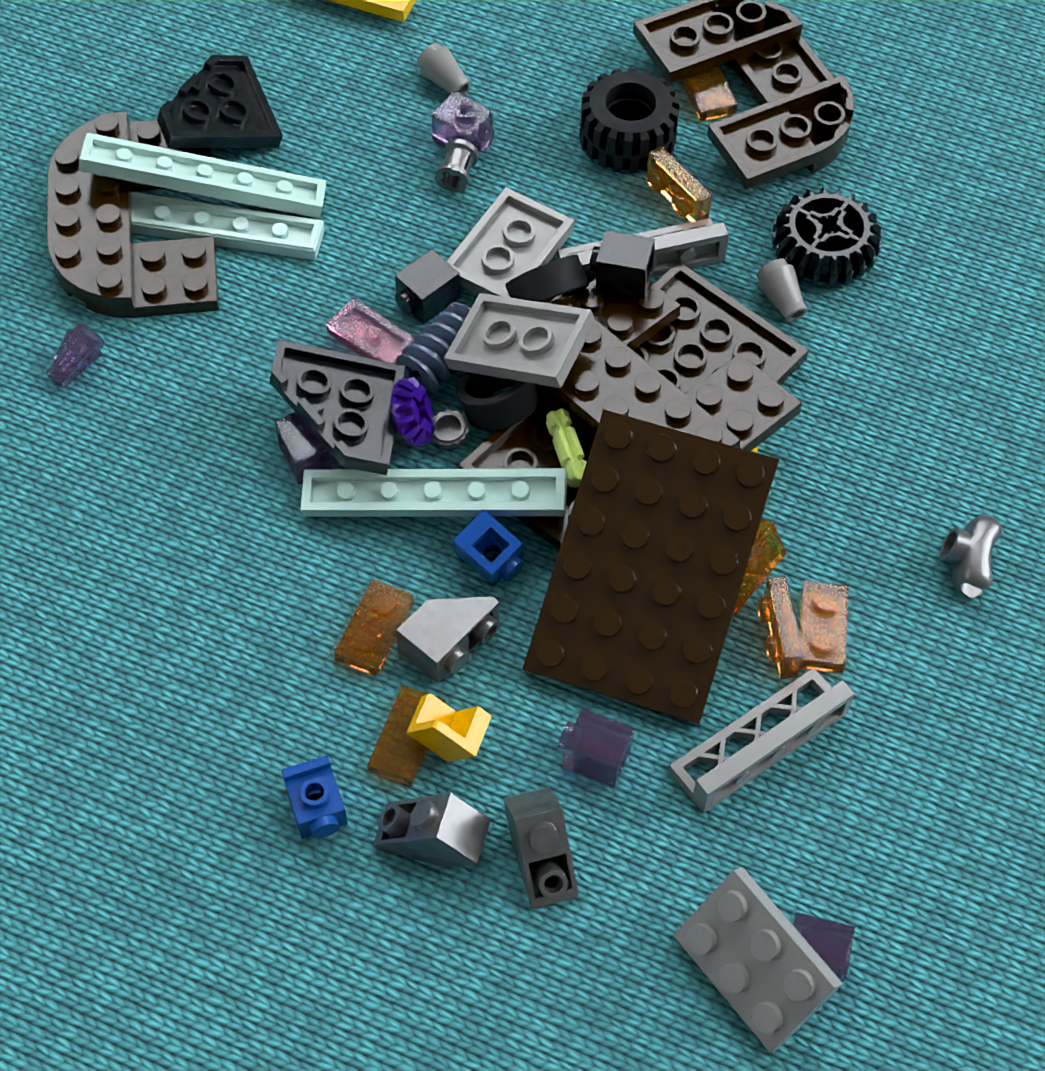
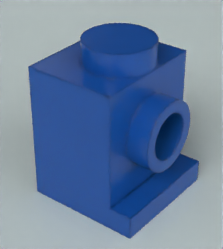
M484 509L453 540L456 556L461 560L464 559L493 586L501 578L505 582L511 581L524 565V562L521 560L524 556L523 543ZM497 551L500 555L493 562L485 558L488 552Z
M328 755L281 769L285 789L301 839L310 836L314 838L327 837L337 832L341 826L347 825L345 807ZM322 796L319 800L316 801L309 800Z

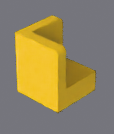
M426 694L421 697L406 734L447 762L476 757L492 716L479 706L455 711L434 695Z

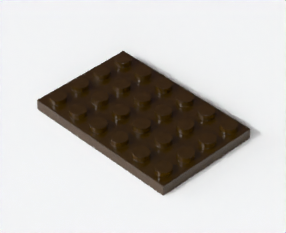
M603 409L522 670L700 725L779 459Z

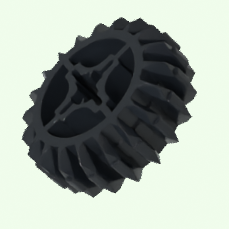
M822 187L818 194H814L807 189L803 197L793 195L789 204H783V207L780 209L772 230L773 249L776 250L777 259H785L787 264L794 266L795 271H797L798 282L807 277L812 280L814 287L819 281L826 282L830 289L836 281L847 286L852 278L860 280L865 271H870L871 267L874 266L876 256L879 255L882 232L881 226L877 224V214L868 212V202L857 204L855 194L844 197L841 196L840 189L834 194L826 192L824 187Z

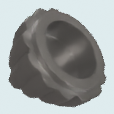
M446 410L439 412L437 416L433 417L432 421L435 431L431 438L441 449L458 448L466 442V437L469 433V422L466 420L465 415L460 414L456 410Z

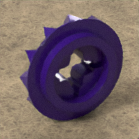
M414 377L400 379L395 383L391 396V414L399 434L409 445L419 447L431 441L432 434L435 431L432 421L435 414L431 410L432 400L427 398L425 387L419 385V382Z

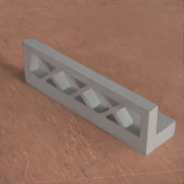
M711 218L631 234L655 239L652 276L665 274L678 261L688 268L725 261L729 236L724 222L713 224ZM602 241L559 249L557 251V258L578 255L590 283L596 279V272L590 271L591 253L594 246H601Z
M812 668L670 764L668 771L699 809L705 813L847 715L855 693L843 680L831 687L818 671ZM811 685L820 696L804 707H797V694ZM790 699V705H783ZM767 714L789 716L769 731H760L761 719ZM755 723L754 730L747 729ZM732 738L753 740V742L731 757L724 756L725 743ZM719 748L718 755L710 754L711 752ZM697 762L717 765L698 778L696 782L686 771V769Z

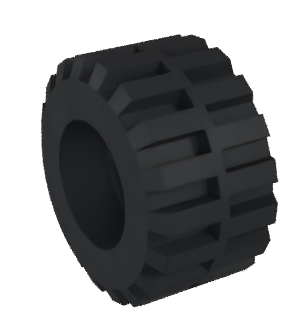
M628 68V71H621V69L612 70L611 75L603 73L598 76L597 82L591 81L587 86V92H584L582 96L579 136L581 137L580 143L582 148L587 150V156L591 160L598 159L599 166L603 168L612 167L613 172L621 173L622 170H629L630 174L638 173V169L649 171L654 169V163L659 165L664 163L667 155H671L674 150L680 103L679 98L675 97L676 91L673 87L666 86L667 81L662 77L655 78L652 72L645 70L644 73L637 72L635 68Z

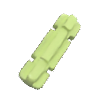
M562 408L557 411H550L546 415V425L549 434L553 436L552 442L561 467L566 469L567 484L572 488H577L580 486L587 463L583 460L585 456L575 428L571 427L572 420L569 412Z

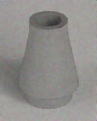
M433 43L424 49L418 57L417 66L420 68V74L450 93L455 99H460L470 90L471 81L465 76L447 46Z
M781 258L765 264L758 270L756 274L759 280L757 283L758 288L782 314L786 322L798 320L807 313L808 309L804 304L793 265L787 264L786 260Z

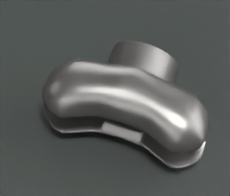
M981 515L974 518L963 530L958 527L952 528L941 547L940 558L953 564L952 581L954 586L962 595L968 598L977 597L981 594L982 589L989 588L993 583L991 570L992 550L994 544L1002 535V527L999 520L992 516Z

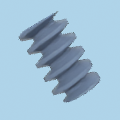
M458 302L449 304L445 312L440 313L436 317L434 323H430L422 334H418L415 337L413 344L407 345L403 349L402 354L397 355V364L405 366L404 375L407 378L414 377L419 382V385H423L429 393H436L440 388L439 382L446 383L449 380L450 371H458L448 368L444 356L470 311L469 307Z

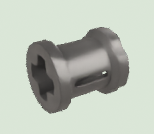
M452 139L447 142L444 148L445 159L443 164L438 166L436 170L435 180L443 189L451 192H462L468 186L470 179L468 174L471 167L477 163L479 152L472 143L466 140Z

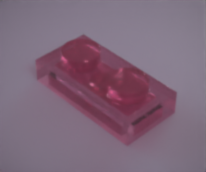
M352 298L326 323L328 334L362 357L397 364V355H401L403 349L407 345L413 344L415 339L356 298Z

